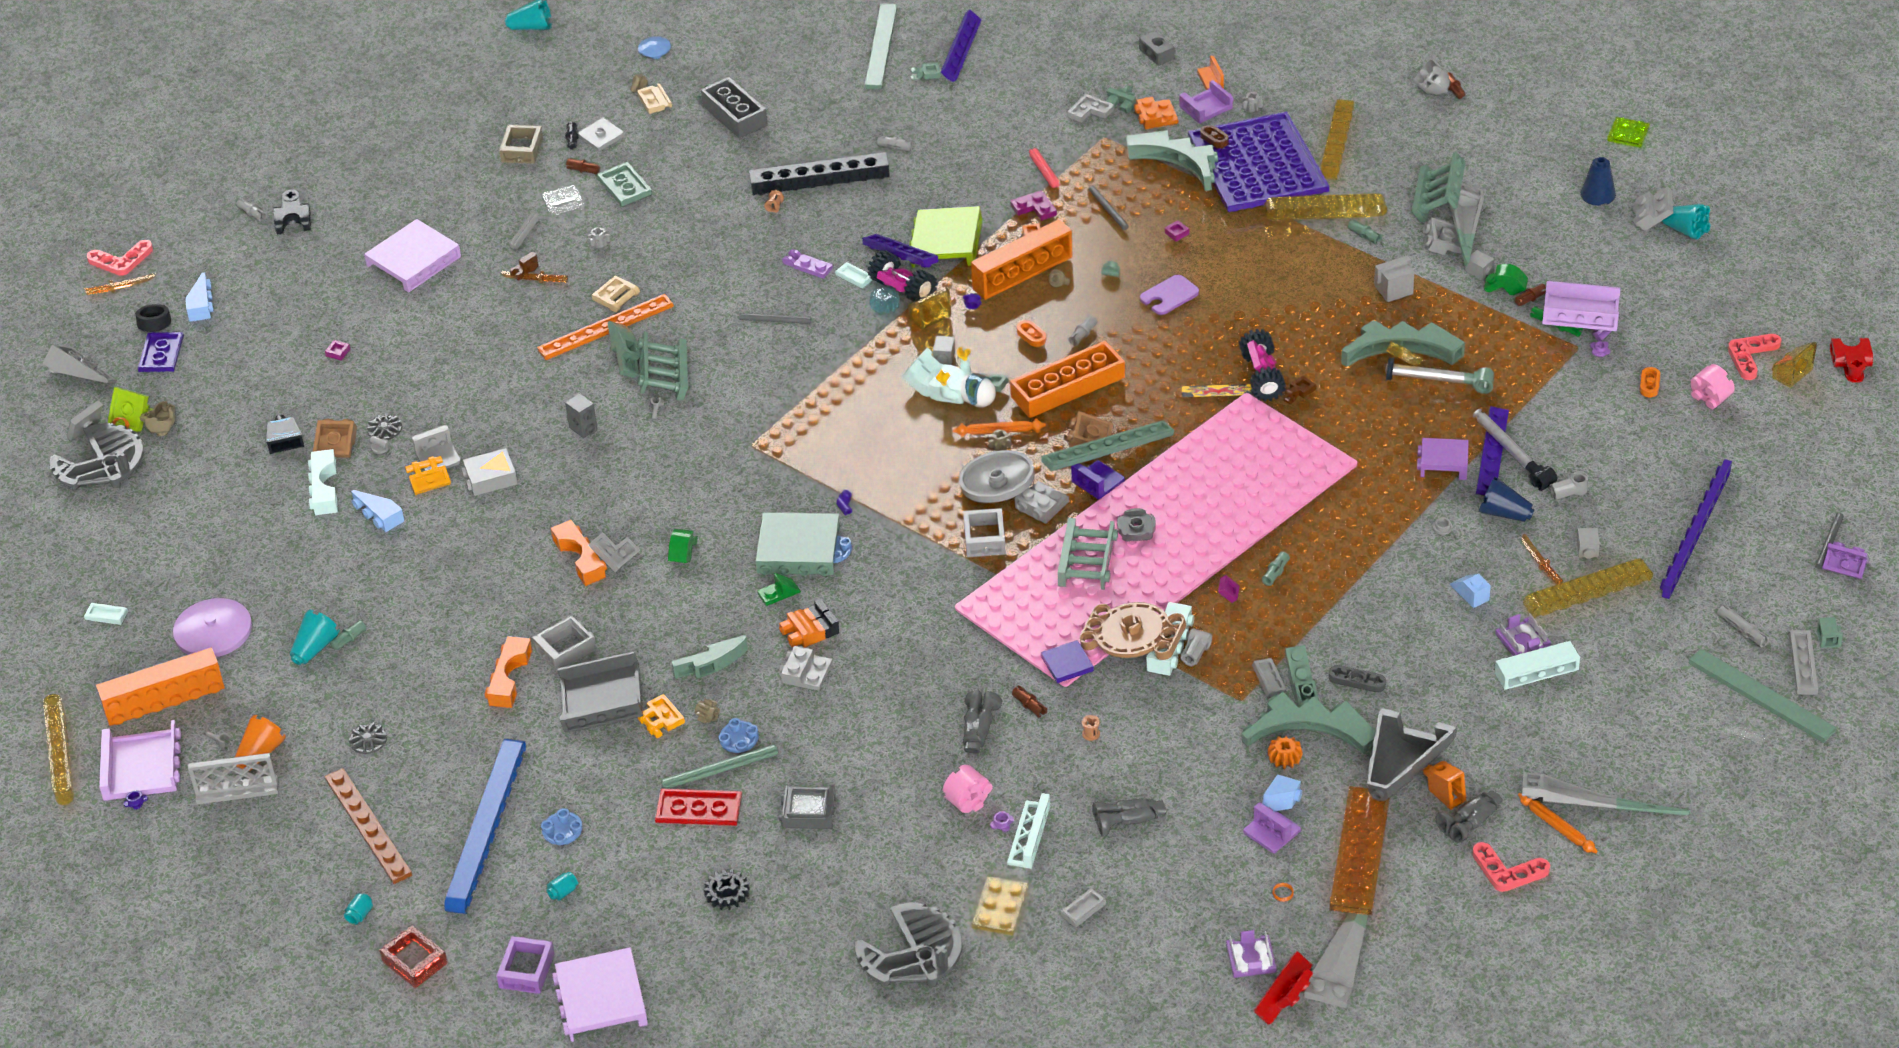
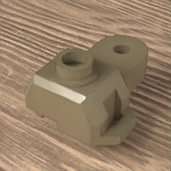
M167 401L159 402L153 410L142 413L140 421H144L145 427L150 433H157V436L167 435L176 421L175 405L168 404Z

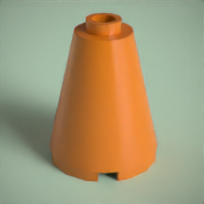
M253 715L248 722L235 757L271 753L284 742L286 735L282 736L280 734L281 729L264 717L259 720L256 719L257 715ZM238 764L236 767L244 769L246 765Z

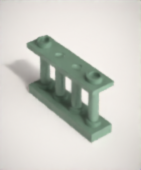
M1453 152L1450 164L1436 170H1430L1427 164L1420 167L1412 212L1420 222L1427 221L1429 210L1448 202L1454 209H1457L1466 166L1464 158L1460 157L1457 152ZM1449 172L1448 175L1436 179L1437 176ZM1447 183L1446 186L1434 190L1435 187ZM1445 194L1444 197L1431 202L1433 198Z
M644 331L642 338H639L637 343V349H640V375L638 377L640 393L644 394L646 386L649 385L673 390V392H676V400H684L688 389L687 340L679 338L677 345L674 346L649 342L648 332ZM648 349L672 353L675 357L669 358L648 354ZM648 361L672 365L675 370L648 366ZM648 373L672 377L676 381L673 383L648 378Z
M1068 518L1057 572L1058 586L1066 587L1067 579H1071V577L1099 579L1101 581V590H1105L1106 582H1110V571L1108 569L1113 542L1117 541L1118 529H1115L1114 521H1110L1109 531L1081 529L1079 526H1076V518ZM1079 536L1107 538V543L1077 542L1075 538H1079ZM1086 550L1105 552L1104 558L1074 556L1072 552ZM1074 563L1102 566L1101 572L1073 570L1070 565Z

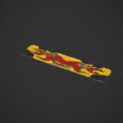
M1251 384L1182 387V397L1243 395L1244 393L1254 395Z

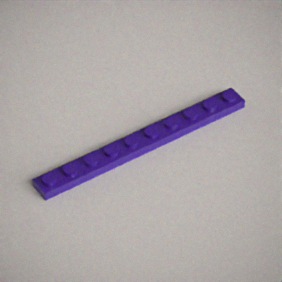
M1724 459L1722 465H1718L1715 473L1716 478L1711 479L1710 490H1706L1703 498L1704 502H1700L1698 506V515L1693 516L1692 527L1687 528L1685 540H1682L1679 546V553L1674 555L1673 566L1669 565L1666 573L1667 578L1662 579L1660 590H1663L1662 597L1670 599L1731 473L1732 461Z

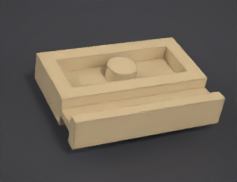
M657 84V87L650 86L637 90L638 97L649 114L665 110V107L668 106L672 108L671 101L660 84Z

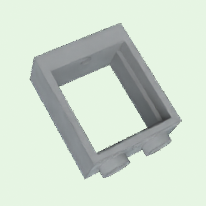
M1002 508L963 511L967 557L1006 554ZM998 524L999 536L970 537V526Z
M573 616L532 637L535 651L556 672L557 668L566 667L596 650L594 643L596 639L593 633L588 632L582 622L577 621ZM572 633L581 641L560 654L551 646Z

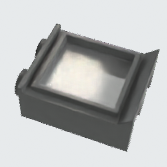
M835 784L829 788L788 787L786 785L785 793H781L783 809H779V821H782L783 828L832 829V815H834V801H836Z

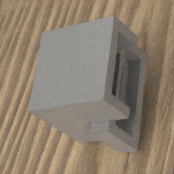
M1408 255L1375 266L1374 286L1387 302L1413 294L1414 271L1411 268V259Z

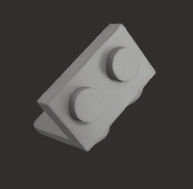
M447 425L411 436L414 451L419 462L428 460V457L441 456L443 463L437 464V467L445 465L447 469L461 463V459L452 444ZM424 468V471L430 470L431 468Z

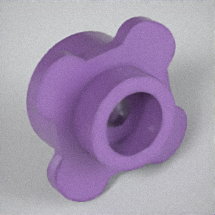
M1605 341L1592 342L1590 344V347L1593 349L1592 354L1598 357L1610 354L1609 344Z
M997 812L994 815V821L990 823V827L1007 832L1010 830L1009 826L1014 822V818L1007 812Z

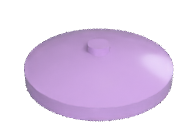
M225 598L208 599L195 603L179 615L173 627V636L179 649L188 655L212 647L215 657H220L236 650L247 640L251 633L252 621L248 610L239 602Z

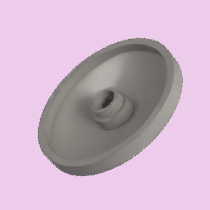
M1011 450L994 451L970 461L959 475V484L962 493L971 500L984 503L1000 502L1024 492L1032 484L1035 470L1032 460L1023 453Z

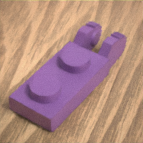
M793 249L788 252L789 256H785L782 259L784 264L792 266L794 269L823 279L833 269V264L801 254Z

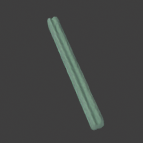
M773 744L662 779L661 784L663 789L676 787L778 754L776 745Z

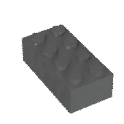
M730 77L701 89L702 106L739 139L768 125L766 109Z

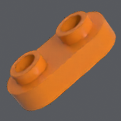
M1024 320L1017 324V334L1033 347H1041L1046 344V333L1033 322Z
M1647 367L1642 370L1640 382L1641 395L1649 398L1658 395L1661 373L1657 368Z

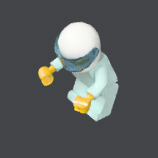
M962 346L957 350V355L961 358L960 369L953 365L940 364L931 355L933 352L927 347L901 377L920 394L926 397L930 396L931 399L957 404H962L965 401L976 407H986L996 397V389L991 378L971 372L970 358L967 357L970 355L971 350L967 348L964 353Z

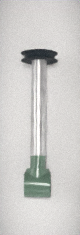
M1389 356L1385 369L1386 381H1392V375L1471 384L1472 388H1475L1477 392L1482 394L1491 392L1494 384V372L1486 367L1474 371L1473 374L1394 364L1395 356L1393 358Z

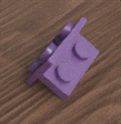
M1839 542L1828 543V551L1823 569L1862 579L1866 564L1869 562L1868 554L1864 553L1865 550L1858 547H1853V549L1845 548V544Z
M1260 802L1254 806V821L1243 829L1245 835L1273 854L1301 832L1300 826L1278 811H1273Z

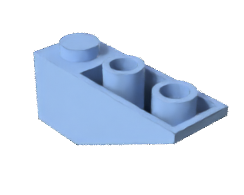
M205 272L200 275L186 297V310L190 322L211 318L210 312H214L213 298L210 290L212 289L211 281L206 279Z
M356 490L351 491L353 506L357 510L367 506L362 509V512L367 519L374 516L373 523L378 529L382 528L387 532L404 522L402 509L391 499Z

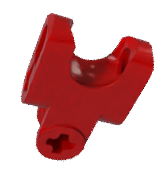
M1831 338L1830 353L1833 366L1843 367L1848 381L1853 383L1863 381V370L1873 365V351L1869 338H1859L1860 343L1856 346L1845 345L1841 338Z

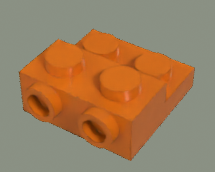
M1145 97L1136 100V104H1134L1135 114H1139L1140 125L1143 124L1145 129L1178 124V118L1170 99L1155 102L1153 97Z

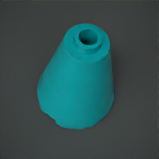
M534 0L508 13L507 18H505L506 26L511 30H549L552 28V22L549 23V18L551 17L549 5L546 0Z
M310 609L307 610L289 653L291 660L297 665L307 664L336 638L340 632V629H335L337 624L321 612L316 615L313 613L314 610Z

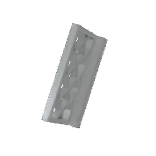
M270 753L188 764L197 804L278 794V776L275 774ZM261 761H267V764L264 767L256 763ZM238 764L246 765L244 769H240L236 766ZM217 767L226 768L223 772L216 770ZM253 768L258 772L254 775L248 771ZM202 769L205 772L201 775L199 773H196L194 770ZM230 771H233L238 775L234 778L227 774ZM213 774L218 777L215 780H212L207 776Z

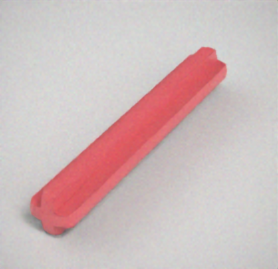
M1030 149V157L1052 188L1059 187V179L1038 149Z

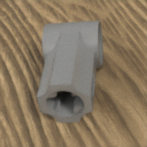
M1576 471L1572 473L1571 478L1550 484L1549 490L1551 495L1557 500L1573 494H1586L1588 491V475L1583 471Z
M1194 628L1191 629L1187 645L1181 654V660L1186 665H1197L1204 650L1207 651L1211 646L1212 633Z

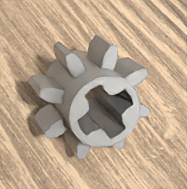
M1256 92L1247 93L1246 97H1242L1243 109L1255 112L1259 108H1263L1262 96H1259Z
M601 227L591 230L592 234L588 235V242H590L591 247L601 248L607 246L606 242H610V235L607 230Z

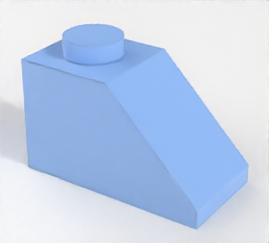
M1480 574L1467 575L1450 583V586L1473 608L1490 599L1491 585Z
M1277 774L1264 793L1263 805L1271 808L1273 811L1292 809L1296 801L1299 802L1302 796V790H1300L1301 781Z

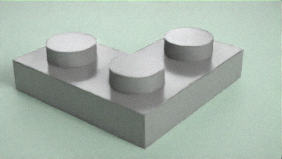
M1085 94L1067 112V117L1081 123L1090 114L1106 119L1114 111V104Z
M603 532L588 545L615 573L640 552V549L628 537L616 546Z

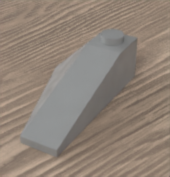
M52 345L43 361L48 370L54 374L62 373L111 384L117 382L116 379L104 370L95 369L97 365L94 362L87 361L85 355L71 346Z

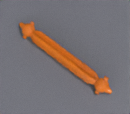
M1037 418L1033 422L971 424L967 427L960 423L957 428L953 429V432L958 433L961 437H964L966 433L971 435L993 434L994 431L999 429L1005 430L1006 433L1026 432L1033 429L1038 433L1039 430L1046 427V423H1042Z
M1522 793L1518 794L1524 806H1529L1533 813L1577 846H1582L1585 852L1595 854L1598 852L1593 841L1587 840L1585 835L1541 802L1523 796Z

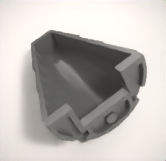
M1382 708L1378 714L1373 754L1370 757L1368 789L1372 798L1377 801H1385L1410 783L1414 776L1425 769L1431 761L1438 757L1454 741L1457 734V726L1437 722L1434 727L1435 734L1403 727L1400 712Z

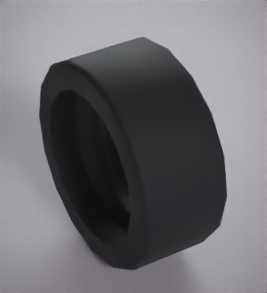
M146 305L135 313L137 327L141 331H160L167 328L171 323L170 311L165 305Z

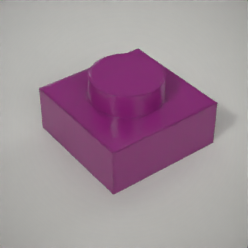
M1178 220L1166 226L1164 233L1176 242L1189 235L1190 229Z
M333 340L325 350L326 357L342 361L351 350L350 344Z
M1225 575L1220 578L1218 593L1233 603L1238 600L1240 586Z

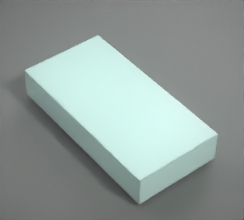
M848 262L835 271V275L860 288H864L873 280L867 272Z
M91 603L84 618L90 621L121 625L128 613V609Z

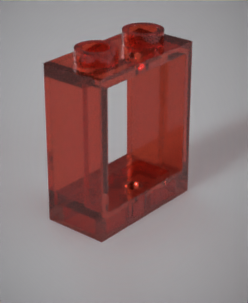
M412 925L380 949L382 962L415 989L448 964L445 951ZM415 941L427 950L430 955L410 969L395 955Z

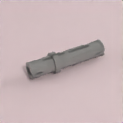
M1722 605L1718 609L1717 614L1741 631L1745 638L1753 640L1761 648L1768 644L1770 638L1759 631L1755 624L1747 622L1727 605Z

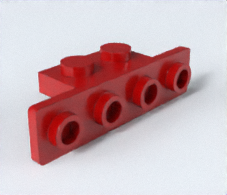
M1298 951L1292 955L1254 1009V1012L1267 1025L1273 1023L1282 1009L1289 1005L1291 1007L1294 1006L1300 999L1298 996L1300 992H1303L1311 983L1309 979L1314 974L1310 970L1312 964Z

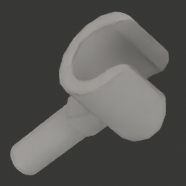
M655 397L651 398V403L653 404L652 419H656L659 407L664 405V400L659 397L658 403H655Z
M209 731L206 732V736L218 741L220 747H225L223 740L230 742V737L227 733L215 735Z

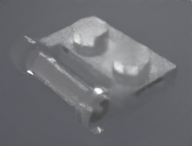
M575 184L542 193V199L551 218L557 216L556 214L577 208H585Z

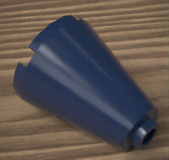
M1598 157L1592 161L1580 191L1583 200L1591 205L1601 206V204H1610L1616 197L1610 161L1604 157Z
M1494 477L1478 512L1525 522L1526 519L1531 520L1535 509H1532V503L1500 479Z

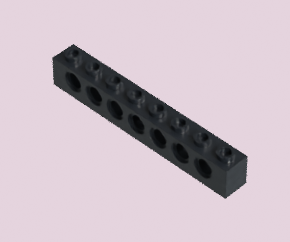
M886 152L749 170L752 195H763L775 190L782 192L890 177Z

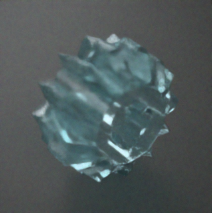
M881 286L880 289L875 288L874 292H871L870 306L874 312L879 311L880 315L883 312L889 314V311L895 312V309L899 308L900 295L896 292L895 288L890 289L889 286L886 288Z

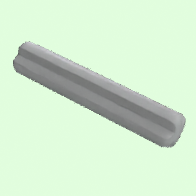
M531 212L509 242L510 248H519L539 220L538 213Z

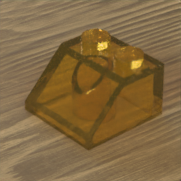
M947 286L908 305L909 319L923 330L950 317V288Z
M1811 342L1798 346L1791 352H1788L1780 361L1775 362L1772 367V378L1789 388L1794 386L1813 370L1817 343Z

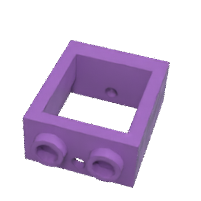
M511 936L497 973L499 988L540 994L554 957L553 943L546 940ZM516 951L542 955L535 974L509 971Z

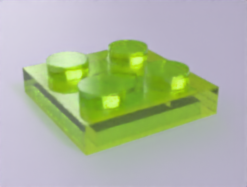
M1616 117L1607 141L1641 148L1649 131L1650 123Z

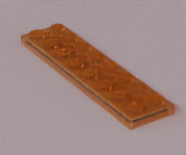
M1349 786L1329 910L1365 915H1372L1390 798L1385 801H1377L1372 798L1368 788Z

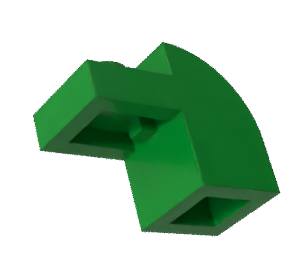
M1500 264L1497 265L1495 273H1491L1486 277L1484 290L1492 292L1503 287L1509 295H1516L1526 290L1528 277L1515 265Z
M673 530L669 543L668 561L681 563L691 561L692 546L696 545L698 536H693V530Z

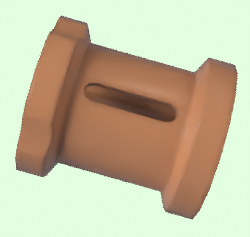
M777 190L771 191L769 200L764 204L765 209L770 212H778L780 203L784 201L783 194Z
M1088 715L1083 718L1082 726L1084 730L1082 731V736L1084 739L1093 741L1099 738L1100 731L1098 727L1100 720L1097 716Z

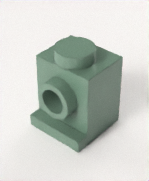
M1835 617L1819 618L1817 633L1820 647H1841L1843 632H1841L1840 625L1837 626Z

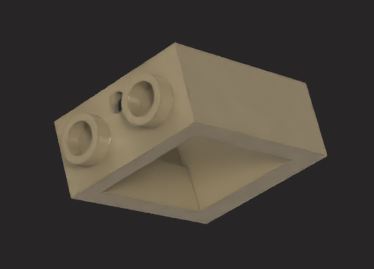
M508 125L499 150L501 162L535 164L543 140L541 126ZM512 138L533 139L530 147L510 146Z

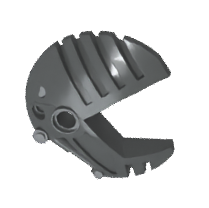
M100 423L83 428L98 458L75 464L56 454L50 457L49 463L54 477L61 484L72 488V490H76L83 485L110 483L113 488H118L121 486L120 481L127 478L137 469L142 461L144 449L141 439H139L137 433L134 434L132 429H126L123 425L115 426L113 423Z
M907 902L890 907L891 913L911 948L885 954L859 939L855 943V954L858 963L860 962L861 969L866 971L871 979L882 984L883 987L890 985L891 982L907 981L927 982L929 987H936L938 981L952 971L961 956L962 936L959 927H956V922L953 919L949 920L947 913H940V909L934 906L926 907V904Z

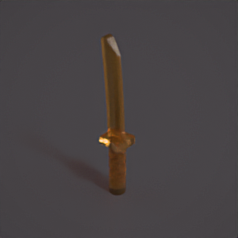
M508 271L501 272L507 278L516 279V274L511 276ZM540 271V274L524 273L522 279L539 280V283L542 284L544 281L568 282V275H545L544 271Z
M155 274L113 283V280H109V284L85 288L86 295L110 290L115 292V289L150 281L155 277Z
M1523 534L1522 543L1539 564L1540 571L1544 570L1557 585H1561L1563 579L1550 567V560L1548 558L1545 560L1528 536Z

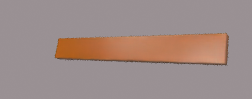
M663 294L538 346L537 349L543 358L548 360L608 335L609 321L627 327L674 306L666 294Z

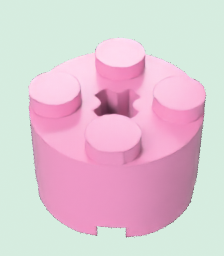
M1711 364L1691 379L1693 391L1691 395L1698 401L1701 399L1705 401L1706 406L1713 410L1734 393V383L1732 379L1730 381L1727 379L1726 375L1728 373L1723 368Z
M962 765L959 767L960 771L957 773L952 772L943 786L944 797L963 813H969L972 810L976 812L983 807V802L993 786L988 779L973 767Z

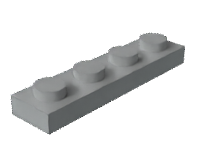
M1790 630L1789 638L1796 693L1798 695H1817L1818 683L1811 631Z

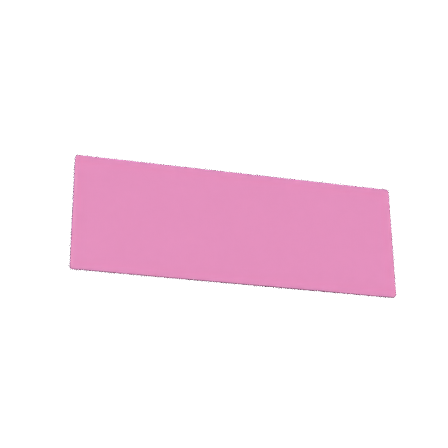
M1244 393L1075 517L1076 526H1079L1081 529L1109 531L1110 521H1114L1115 529H1117L1118 517L1123 516L1124 512L1129 509H1144L1150 516L1152 514L1155 517L1156 530L1150 540L1127 542L1118 533L1117 541L1113 542L1108 569L1110 571V582H1106L1105 590H1101V581L1099 579L1071 577V579H1067L1066 587L1058 586L1057 572L1067 524H1065L957 603L955 610L1055 680L1041 658V652L1076 640L1080 643L1079 637L1095 606L1107 604L1113 609L1126 603L1145 602L1154 604L1165 612L1168 602L1178 603L1357 466V461L1254 396ZM1084 536L1075 538L1077 542L1107 543V538ZM1076 550L1072 554L1074 556L1104 558L1105 552ZM1075 563L1070 565L1073 570L1097 572L1102 570V566ZM1100 612L1098 615H1104L1107 612ZM1095 625L1092 629L1099 628L1100 625ZM1087 639L1084 642H1091L1094 639ZM1099 646L1092 650L1083 649L1093 666L1109 655ZM1081 676L1060 682L1059 684L1067 687Z

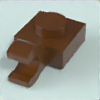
M530 252L521 258L519 265L510 269V275L514 276L516 274V279L521 280L524 275L535 271L539 267L537 254Z
M1301 376L1290 383V388L1285 391L1288 397L1284 401L1292 404L1298 396L1306 397L1316 390V384Z

